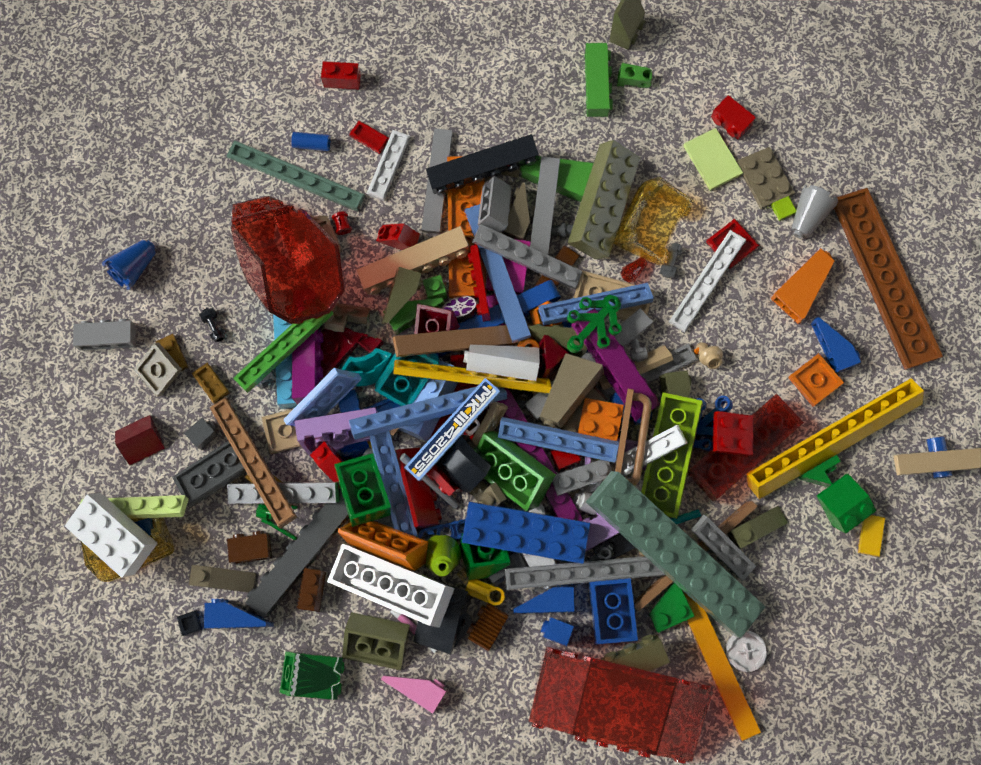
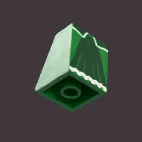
M285 651L280 693L294 697L337 700L342 690L340 676L344 672L343 658Z

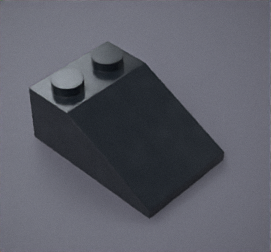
M453 587L454 591L440 628L418 621L413 642L451 655L472 598L468 591Z

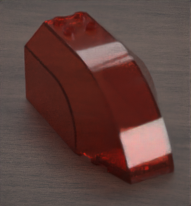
M271 196L233 204L231 232L239 264L247 283L265 308L271 314L290 324H300L305 320L317 319L329 314L345 292L338 243L305 210L301 208L295 210L293 205H283V201Z

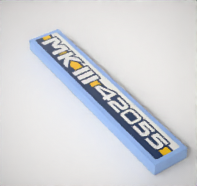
M485 378L404 468L418 481H421L495 399L500 390Z

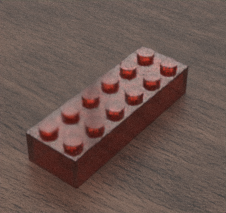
M777 393L752 414L753 455L746 456L713 452L712 449L688 471V475L712 502L722 496L804 423Z

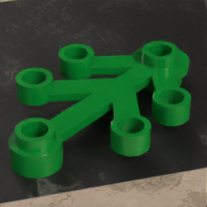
M607 295L603 300H591L588 297H583L579 302V307L582 310H588L589 308L602 309L599 313H579L577 310L569 312L567 320L570 323L590 321L578 336H572L568 340L567 348L572 353L581 351L584 346V340L596 327L598 334L597 346L601 349L608 347L610 339L606 336L604 322L607 314L610 321L609 333L617 336L622 330L621 325L617 321L616 313L621 308V302L618 297ZM583 302H587L588 306H585ZM571 314H574L576 316V319H573L571 317ZM612 327H616L618 331H614ZM574 340L578 341L579 345L574 344ZM601 340H604L606 342V345H603L601 343Z

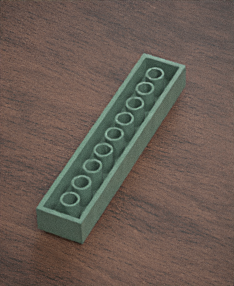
M611 471L586 501L590 507L731 635L742 638L765 609V606L620 472Z

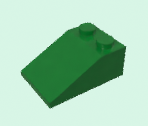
M373 453L334 464L352 527L391 515V505Z

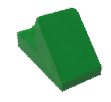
M835 455L799 476L802 481L829 487L832 485V482L827 474L837 469L836 464L841 461Z

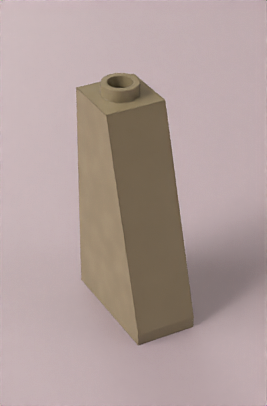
M565 354L540 414L544 426L559 429L564 426L603 376L604 369L602 364Z

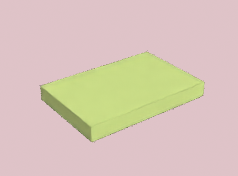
M716 128L684 143L683 147L710 191L742 176V170Z

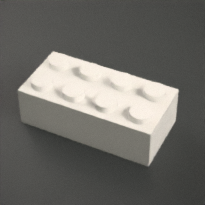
M102 493L87 494L65 525L68 530L122 578L135 575L157 545L153 538Z

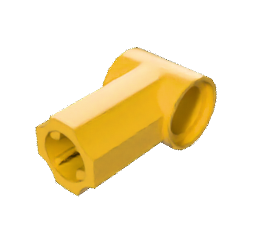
M478 579L469 580L465 591H468L470 596L491 605H500L505 598L502 589ZM493 590L500 593V599L497 602H493L490 599V593Z

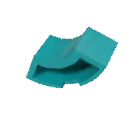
M375 348L370 354L363 357L350 356L341 370L359 373L362 379L356 385L357 387L372 385L377 382L393 355L392 353Z

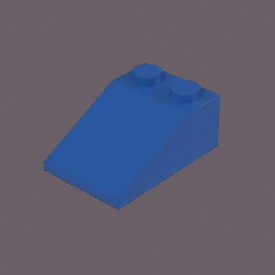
M211 599V603H205L204 628L274 627L273 622L236 604L229 603V599Z

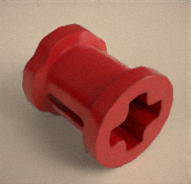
M346 211L337 212L332 215V220L335 221L337 227V235H345L352 231V227L348 223V213Z

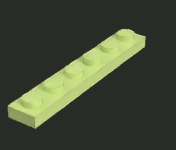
M185 495L107 498L130 519L184 517L189 500Z

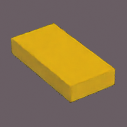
M871 515L862 522L858 553L880 557L885 523L884 517Z

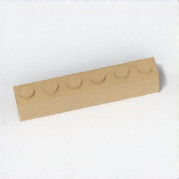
M459 226L356 269L364 291L368 295H374L386 287H392L398 267L418 273H428L434 267L444 266L453 259L466 257L471 250L462 228Z

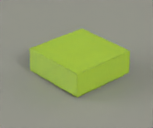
M789 196L771 204L779 221L796 214V209Z

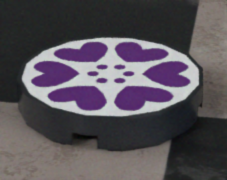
M472 296L455 297L445 302L441 308L453 310L458 323H463L466 321V318L470 317L471 319L477 314L476 304L478 303Z

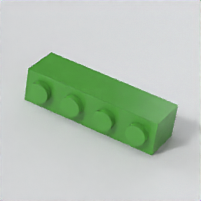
M586 43L587 117H608L609 110L613 109V99H609V94H612V82H609L612 68L608 66V61H611V50H608L607 43Z

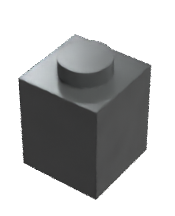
M203 418L198 420L184 433L200 450L219 435L215 431L217 429L216 425L211 420L206 421Z

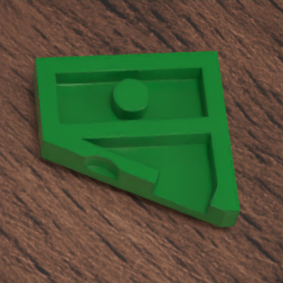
M675 583L671 585L649 613L657 633L695 616L683 590Z

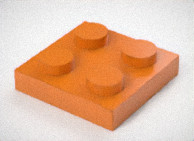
M819 353L788 377L812 407L844 383Z
M585 398L578 433L617 441L624 405Z

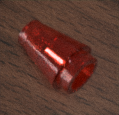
M640 257L622 267L620 275L628 283L635 282L648 263L643 257Z

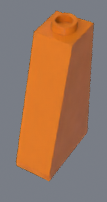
M820 248L770 299L799 324L806 317L835 260L832 259L830 253Z

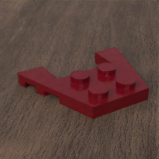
M346 327L344 332H334L324 328L322 331L323 343H321L323 360H321L323 378L321 380L333 368H338L358 345L368 353H371L375 348L380 349L384 342L380 338H373Z

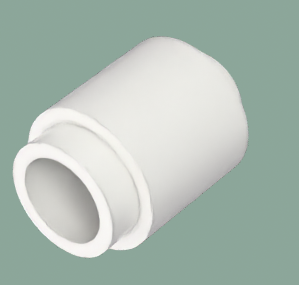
M581 490L575 494L573 503L577 510L594 515L597 512L586 503L592 495L591 493Z

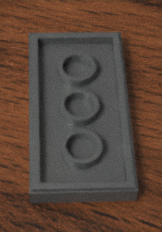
M228 441L172 478L181 495H185L189 499L187 506L192 508L246 473V470Z

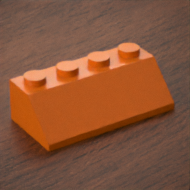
M376 521L352 527L350 522L338 529V533L349 545L372 553L373 556L387 559L391 563L402 565L408 570L415 571L426 564L428 541Z

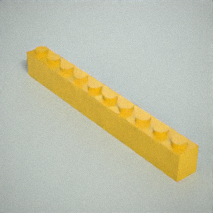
M910 378L748 472V487L760 500L923 404L924 390Z

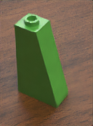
M539 156V160L534 165H523L520 167V171H522L521 178L538 184L542 156ZM560 159L556 192L581 202L593 163Z

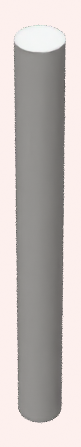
M404 453L401 455L400 460L407 465L411 458ZM427 475L422 478L451 507L456 509L459 506L457 500L448 494H444L439 489V484L435 480H431Z

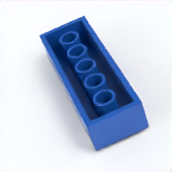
M469 501L462 543L583 564L590 523Z

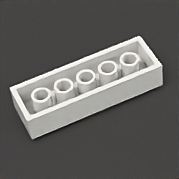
M342 544L327 581L429 626L439 628L454 591L453 587L346 544Z

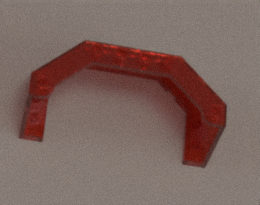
M544 647L528 719L529 722H532L533 727L544 729L545 726L575 736V740L587 743L588 739L595 740V745L608 748L609 744L617 746L616 750L629 753L630 749L638 751L639 756L650 758L652 754L673 758V761L686 764V761H693L714 687L584 656L583 660L577 659L578 654Z

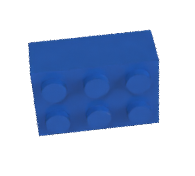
M631 578L590 582L589 592L595 644L638 641Z

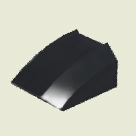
M461 435L436 463L449 479L465 493L471 492L487 475L491 467L489 461L468 435Z

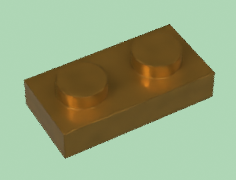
M174 334L155 341L163 346L182 371L189 368Z

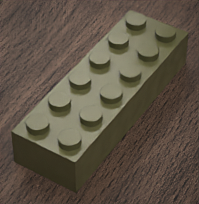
M615 140L599 145L568 240L569 245L593 259H602L610 256L641 158Z

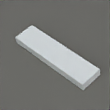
M392 130L367 191V196L382 201L385 200L409 142L410 135Z

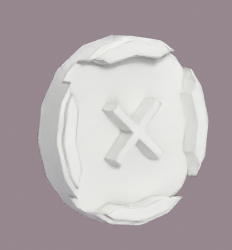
M746 631L742 638L732 635L726 644V656L729 663L735 669L742 672L758 670L766 660L767 651L764 640L754 632Z

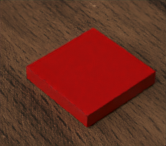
M733 219L706 241L712 250L716 252L730 230L746 239L729 265V269L733 268L759 247L736 219Z

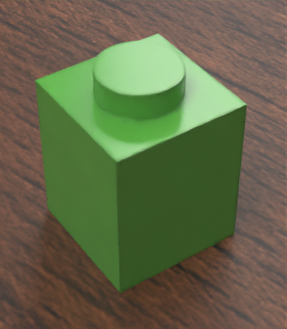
M441 275L423 280L428 299H447Z

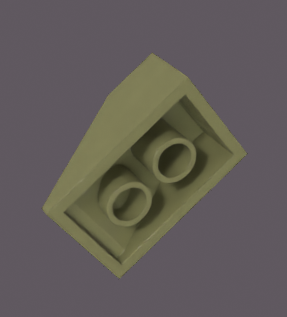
M640 0L620 1L614 12L609 42L629 50L631 44L635 45L639 36L637 33L639 30H643L646 23L644 20L645 10Z

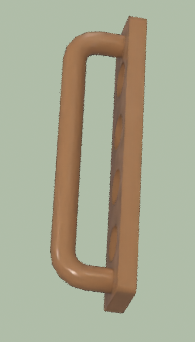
M628 388L615 472L621 473L632 400L640 401L643 403V413L633 477L627 479L630 483L636 485L641 478L652 407L651 401L646 395L634 393V389Z

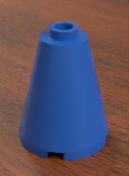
M141 240L105 259L102 265L103 267L107 265L109 268L107 273L114 281L122 287L125 284L127 286L126 290H130L156 254V247L149 240Z

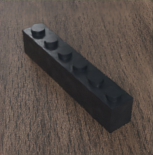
M530 134L426 168V172L433 193L442 195L452 188L461 189L468 183H479L484 180L483 178L489 176L491 178L493 176L497 177L505 171H516L523 165H534L539 160V153L533 135Z

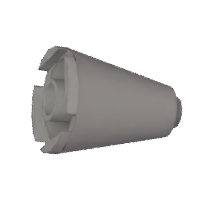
M805 185L801 192L791 228L794 232L793 235L800 239L808 238L836 207L838 199L835 196L832 199L829 197L830 192L820 187L810 185L807 188V185Z

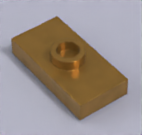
M208 362L191 373L214 404L230 394Z

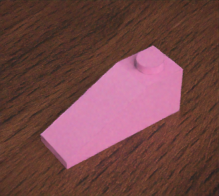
M386 675L381 678L382 681L431 713H434L447 692L443 689L445 685L437 679L431 681Z

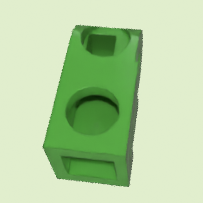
M626 63L621 64L618 71L617 86L651 87L652 70L650 68Z

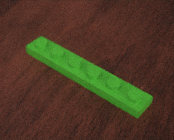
M319 299L233 379L247 393L250 392L334 314L332 310Z

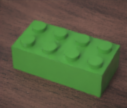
M498 431L483 433L477 447L491 464L484 479L491 484L496 482L500 490L524 510L529 511L539 507L556 474L510 440L498 438Z

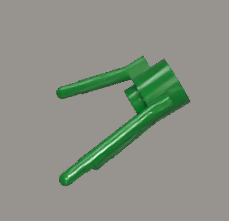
M265 503L258 505L256 517L260 518L262 523L270 525L293 540H297L296 536L283 528L280 529L277 524L270 521L273 520V517ZM291 505L292 509H298V506Z

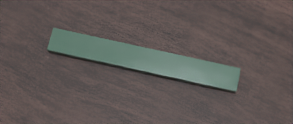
M235 140L226 155L229 159L358 212L365 198L363 193Z

